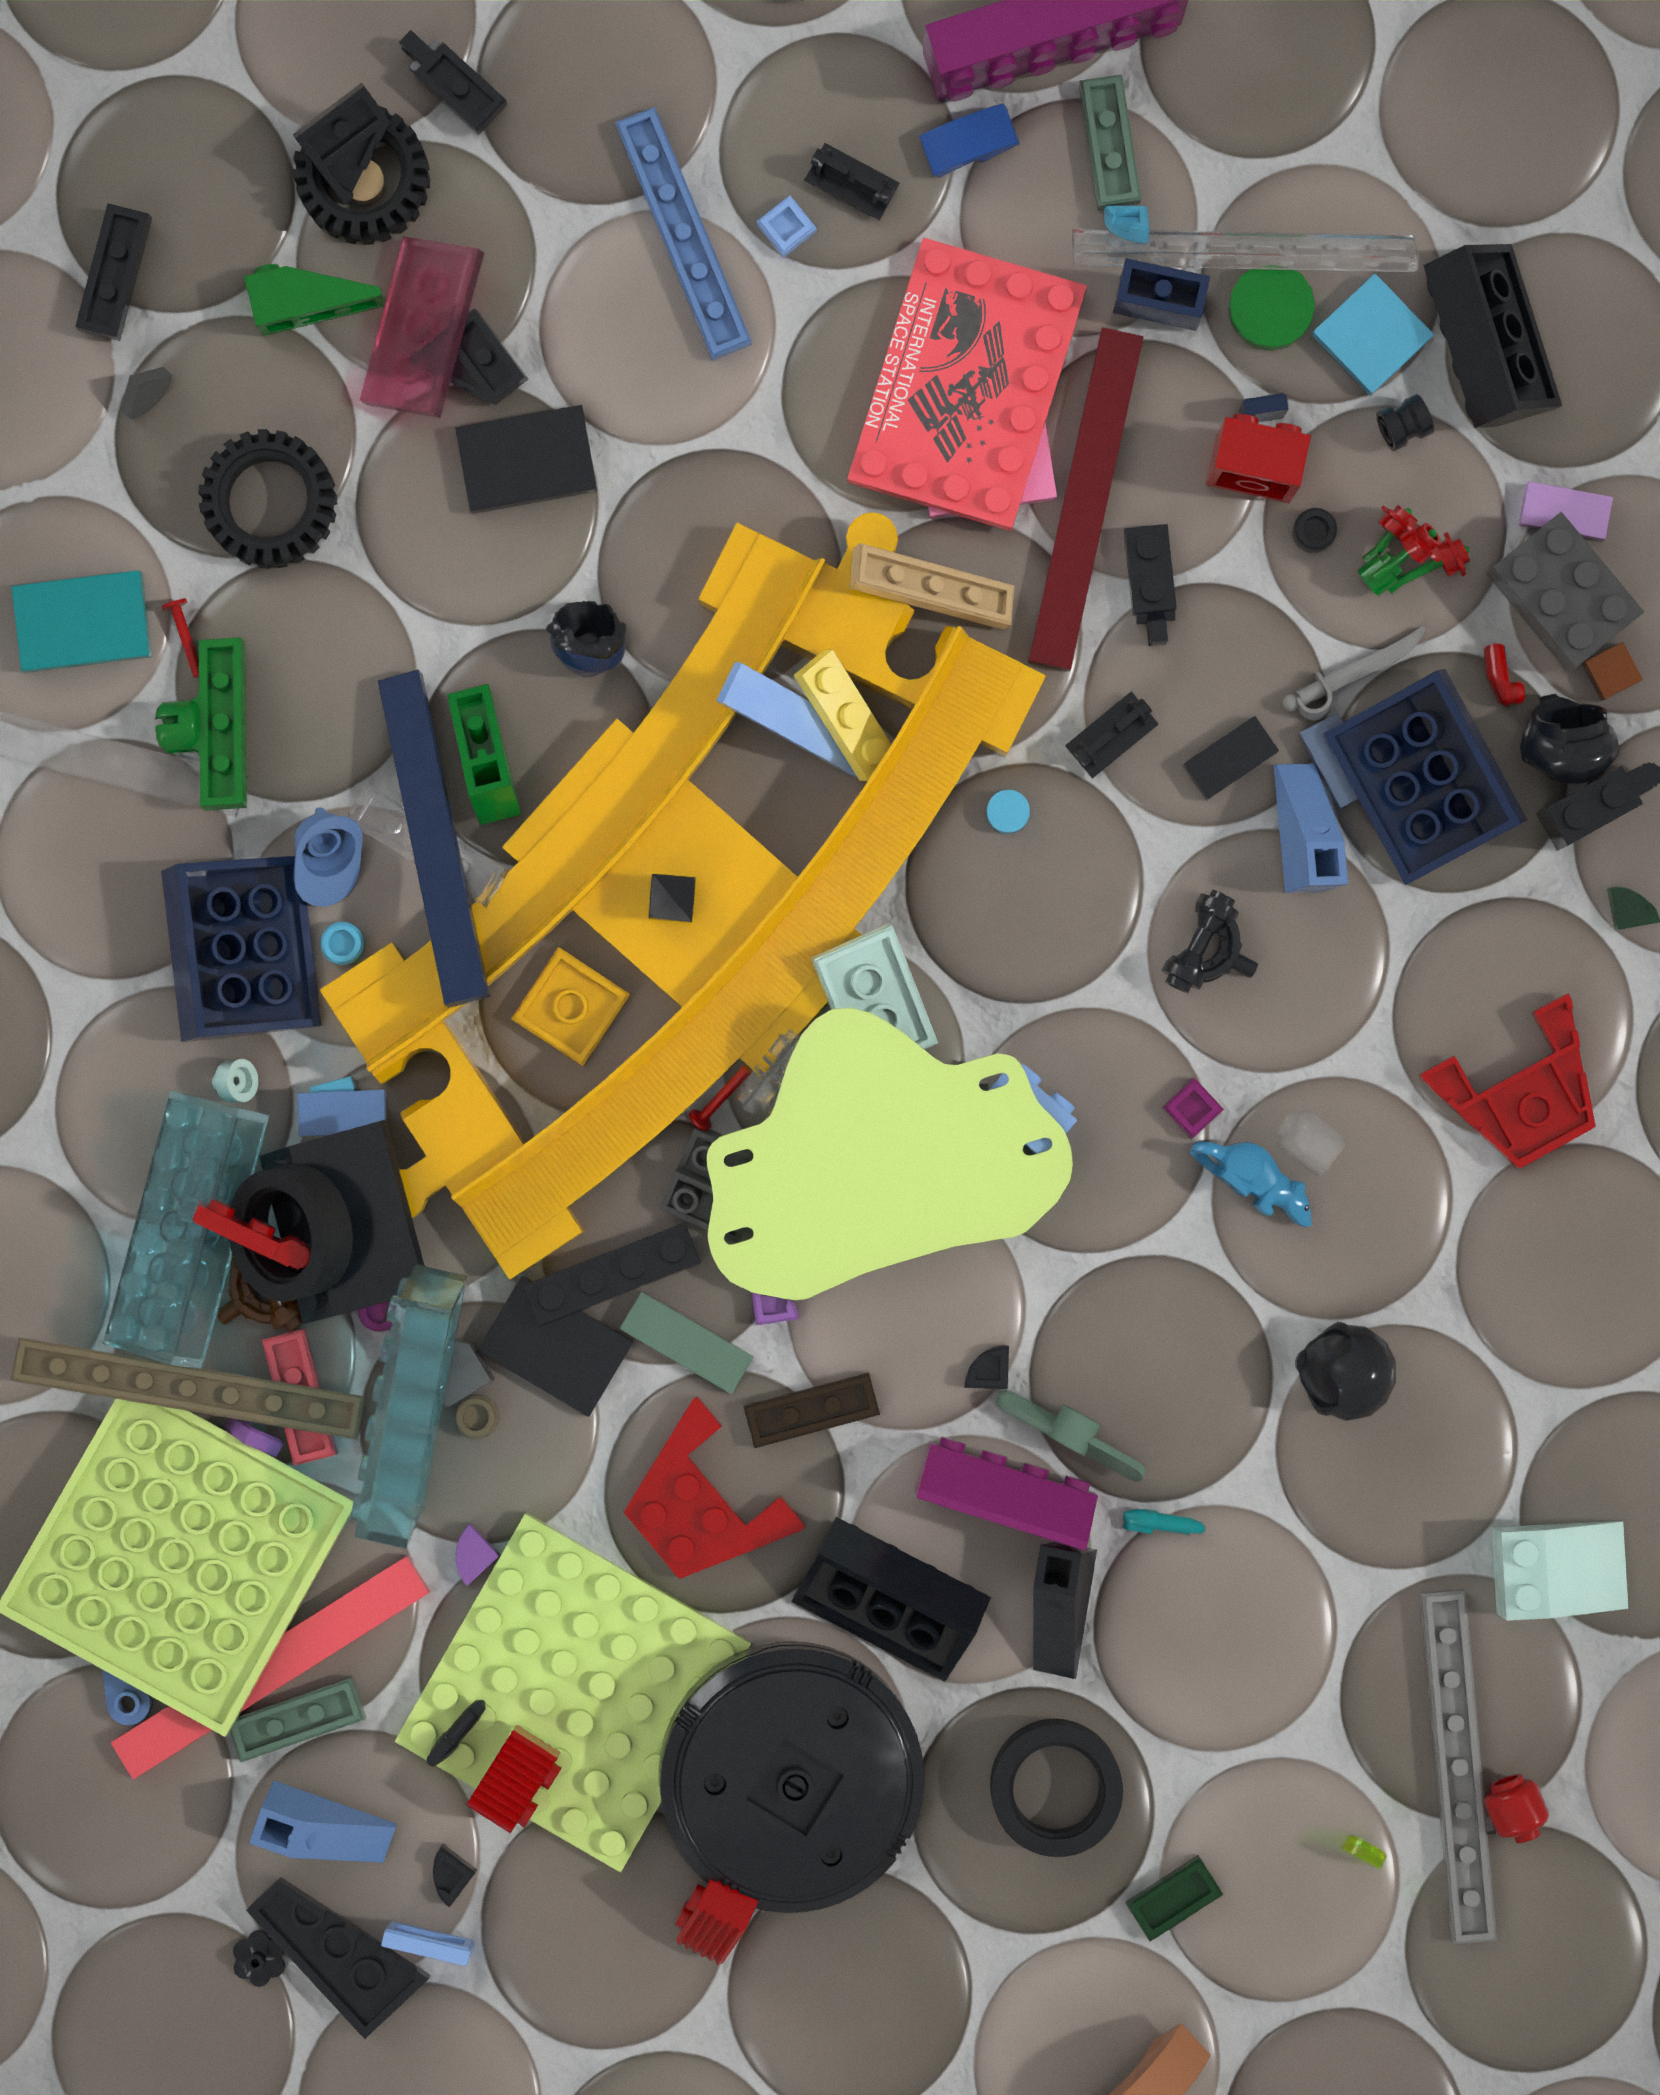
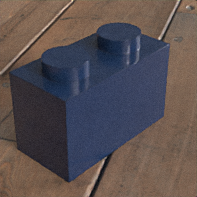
M1126 258L1120 276L1113 313L1196 331L1202 318L1210 276Z

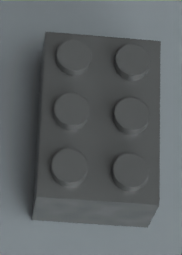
M1562 511L1486 573L1567 673L1579 666L1644 613L1642 608Z

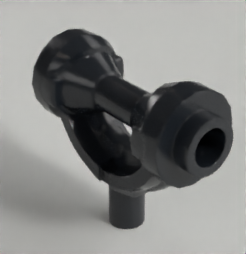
M1212 890L1210 895L1200 894L1195 905V912L1198 913V928L1188 948L1177 956L1172 955L1165 962L1161 970L1168 975L1165 981L1168 985L1188 994L1191 987L1200 990L1203 983L1214 981L1228 974L1231 968L1248 978L1254 975L1258 963L1240 954L1243 944L1241 943L1239 928L1235 921L1239 912L1233 908L1234 899L1216 890ZM1218 933L1219 946L1217 952L1211 959L1203 962L1202 956L1212 936Z

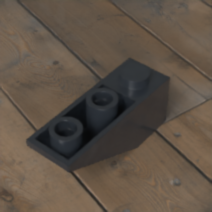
M1055 1541L1040 1545L1033 1587V1670L1076 1679L1097 1549L1086 1548V1551Z

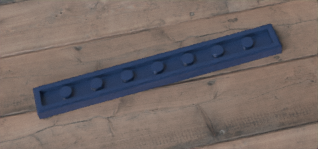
M417 669L378 680L444 1005L451 1008L488 998L490 993L423 674Z

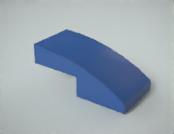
M1004 103L963 116L919 135L933 175L938 178L973 161L984 162L1020 145Z

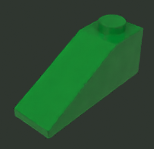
M267 264L254 269V274L244 276L255 324L262 336L387 306L385 296L378 286L293 267H279L278 264Z
M489 684L447 694L467 791L479 825L521 815L516 787Z

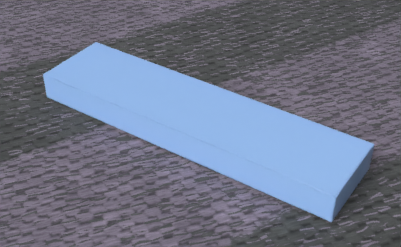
M734 663L716 700L717 702L841 771L857 777L810 701L743 663Z

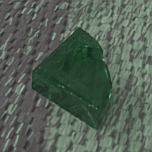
M1611 887L1607 889L1615 931L1660 923L1657 910L1642 895L1625 887Z

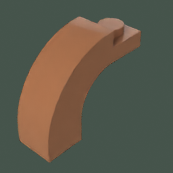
M1180 2023L1154 2039L1136 2068L1108 2095H1184L1205 2067L1211 2054Z

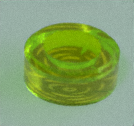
M1352 1834L1347 1836L1341 1848L1381 1870L1387 1858L1384 1851Z

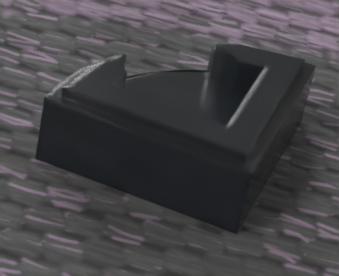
M1009 1345L996 1346L980 1354L967 1371L964 1388L1008 1389Z
M442 1844L434 1859L433 1878L439 1897L450 1908L474 1876L477 1869L445 1844Z

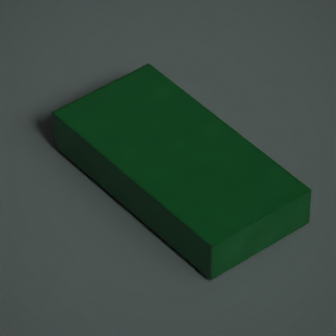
M1199 1855L1127 1900L1126 1905L1151 1942L1221 1897L1223 1893Z

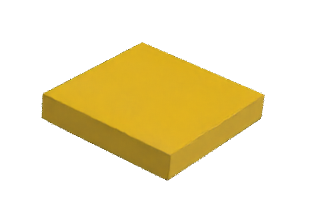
M558 947L511 1019L584 1067L631 994Z

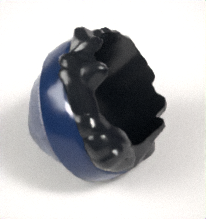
M595 601L566 603L565 606L555 613L552 622L546 627V630L551 634L550 641L554 654L565 667L579 676H597L617 666L624 657L626 624L619 621L617 614L614 613L608 604L598 605Z

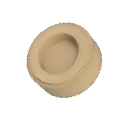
M370 161L366 171L363 170L353 190L352 202L359 205H370L377 202L384 194L386 180L381 168L375 162Z

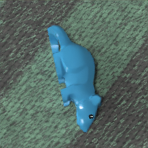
M1205 1141L1195 1142L1191 1146L1189 1154L1235 1193L1245 1197L1249 1194L1256 1197L1252 1206L1263 1215L1271 1217L1274 1213L1272 1206L1275 1205L1282 1208L1295 1224L1303 1227H1310L1312 1225L1310 1205L1304 1192L1306 1188L1304 1182L1290 1181L1287 1176L1280 1172L1272 1156L1263 1147L1251 1142H1238L1222 1146ZM1207 1155L1214 1157L1219 1164L1216 1165Z

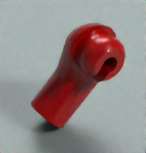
M1503 644L1486 646L1484 648L1486 676L1497 702L1506 707H1509L1510 704H1521L1525 699L1524 684L1520 681H1509L1505 646Z

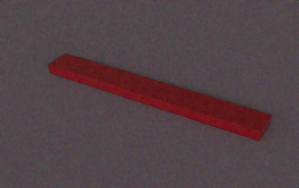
M1103 327L1101 329L1028 663L1069 672L1071 670L1144 336Z

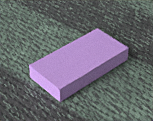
M1529 481L1525 486L1518 526L1539 530L1562 511L1583 538L1603 542L1606 539L1613 497Z

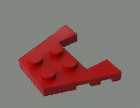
M1569 993L1531 1013L1548 1042L1552 1053L1488 1089L1476 1094L1455 1056H1451L1418 1075L1426 1086L1516 1169H1521L1596 1127L1586 1072L1584 1073L1581 1061L1579 1050L1581 1045L1578 1030L1576 1031L1574 1024L1573 1003Z
M698 1396L691 1401L623 1512L678 1579L800 1532L806 1527L781 1495L750 1522L745 1524L692 1461L689 1454L722 1427V1424Z

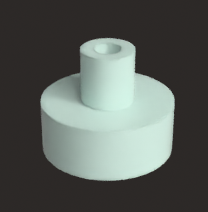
M246 1059L225 1060L218 1066L212 1079V1085L218 1095L226 1102H247L257 1092L258 1074L254 1065Z

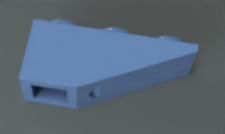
M1315 764L1274 765L1285 893L1326 892L1348 885L1345 842Z
M273 1781L261 1807L249 1843L289 1858L383 1863L397 1824Z

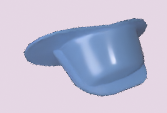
M319 807L315 809L314 815L303 820L297 827L294 835L295 890L303 901L312 906L326 907L340 902L355 887L360 872L363 843L362 830L356 821L347 816H337L333 813H328L324 808Z

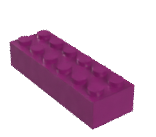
M1003 0L926 24L924 29L923 55L938 101L947 98L951 102L960 101L970 97L974 90L988 85H990L991 89L1002 88L1014 82V77L1026 73H1031V76H1040L1052 71L1056 67L1055 64L1071 60L1072 63H1082L1093 58L1097 51L1110 47L1114 51L1123 50L1133 46L1138 38L1153 34L1154 38L1168 36L1178 29L1177 26L1182 24L1189 0Z

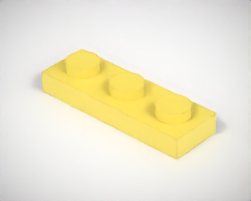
M823 650L793 676L859 781H868L890 748L891 743L834 651Z

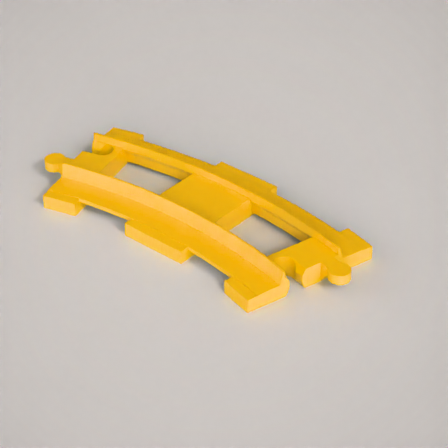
M875 512L864 513L853 520L846 535L847 550L837 569L826 564L823 558L813 560L752 529L736 523L698 598L699 605L715 612V615L674 679L634 733L618 719L609 726L502 846L518 863L471 906L488 986L518 962L573 910L682 1007L654 1036L604 1081L556 1121L526 1142L446 1021V1019L466 1004L451 1008L444 1005L431 940L407 959H405L398 946L391 942L320 989L334 1014L365 1059L367 1070L372 1072L373 1076L381 1084H385L403 1072L408 1062L416 1054L423 1051L435 1050L447 1059L450 1067V1081L447 1088L439 1096L431 1100H419L400 1113L402 1120L426 1155L425 1158L408 1169H399L412 1218L417 1217L424 1210L430 1197L448 1188L452 1194L451 1198L462 1207L509 1280L514 1279L585 1232L569 1206L606 1179L660 1134L702 1096L739 1058L761 1078L768 1072L828 1004L811 957L862 935L855 929L880 897L920 841L957 784L979 744L1006 757L1045 680L1046 675L970 638L960 626L957 628L945 626L934 648L935 665L928 674L919 679L909 680L901 678L891 671L886 662V652L890 645L904 634L914 614V609L906 603L849 588L853 548L856 545L862 543L896 552L898 545L897 529L893 522L885 515ZM780 645L810 660L823 650H833L852 681L912 710L860 794L799 876L795 875L689 781L737 715V712L716 701L734 663H743L763 675ZM652 874L696 877L692 922L648 919Z

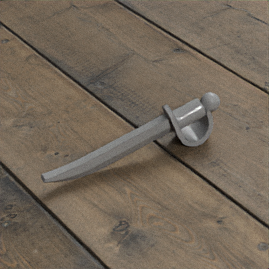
M1421 626L1396 643L1325 677L1319 671L1314 673L1316 682L1295 691V695H1287L1283 699V707L1288 711H1295L1297 709L1308 720H1322L1330 711L1332 692L1402 659L1418 644L1425 632V627ZM1322 697L1326 701V704L1318 709L1306 707V705Z

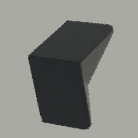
M652 874L648 919L692 922L696 877Z

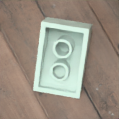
M1623 1521L1492 1527L1497 1615L1506 1621L1549 1619L1628 1609Z

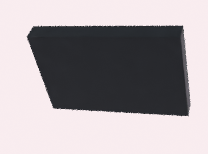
M582 405L455 427L471 514L598 492Z
M521 1276L477 1351L587 1417H590L634 1341L583 1311L538 1327L523 1285L533 1281Z

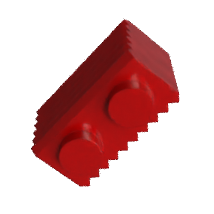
M516 1725L466 1806L510 1834L516 1824L525 1828L538 1807V1804L532 1801L540 1786L548 1790L562 1768L555 1763L560 1752L521 1726Z
M710 1879L705 1887L696 1884L689 1900L684 1903L674 1924L681 1928L676 1939L677 1944H684L686 1949L692 1948L693 1953L700 1952L701 1957L707 1956L709 1962L715 1960L717 1965L723 1964L745 1932L759 1900L738 1893L736 1888L730 1890L729 1885L722 1886V1881L720 1880L714 1882Z

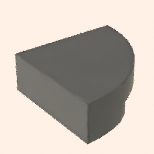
M164 367L130 375L121 411L130 419L147 412L161 399L170 384L172 375Z

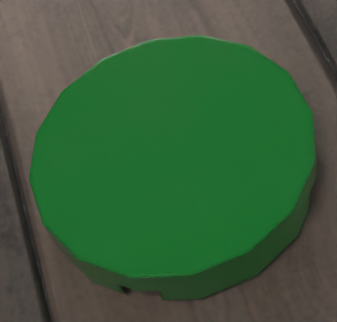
M1271 262L1254 266L1241 275L1231 291L1228 312L1231 326L1237 334L1239 333L1246 340V343L1254 348L1273 351L1287 348L1303 336L1313 320L1315 301L1312 288L1301 273L1288 265Z

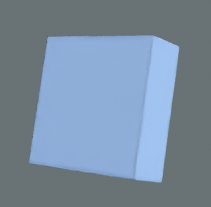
M791 195L756 221L759 229L783 258L817 232V228Z

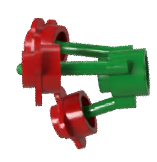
M1383 505L1380 509L1385 514L1378 524L1387 532L1375 547L1363 556L1366 563L1357 570L1368 587L1379 597L1386 590L1393 594L1404 584L1441 566L1448 577L1457 572H1460L1462 577L1465 576L1466 569L1464 564L1470 562L1467 554L1469 547L1463 545L1460 538L1452 541L1448 532L1443 534L1445 539L1441 542L1438 533L1431 525L1424 523L1420 526L1416 523L1418 520L1412 516V510L1409 508L1403 509L1397 505L1392 511ZM1394 537L1402 542L1404 550L1395 557L1388 551L1381 556V553ZM1412 557L1418 563H1423L1430 557L1433 559L1398 577L1403 572L1400 565L1408 558Z

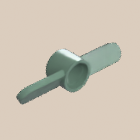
M1003 1390L1000 1392L996 1403L1003 1411L1129 1480L1139 1482L1143 1479L1146 1469L1140 1462L1095 1438L1101 1427L1099 1423L1064 1404L1056 1416L1012 1391Z

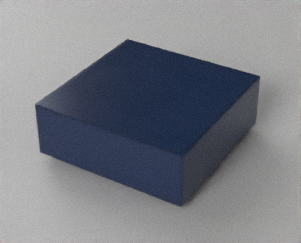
M1280 393L1247 398L1243 401L1239 414L1254 416L1259 419V422L1283 419L1289 409L1287 395Z

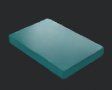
M140 570L11 586L22 672L29 673L152 657L143 575Z

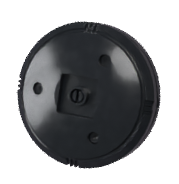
M789 1641L763 1644L743 1650L714 1666L689 1689L677 1706L665 1732L660 1751L658 1771L662 1808L670 1834L685 1861L707 1884L710 1879L714 1882L720 1880L722 1881V1886L729 1885L730 1890L736 1888L738 1893L759 1900L756 1909L769 1912L799 1913L820 1910L848 1900L867 1889L897 1860L896 1854L902 1853L901 1847L907 1845L905 1840L906 1838L910 1839L914 1831L923 1801L924 1764L920 1743L910 1717L896 1694L877 1673L858 1659L834 1648L815 1643Z

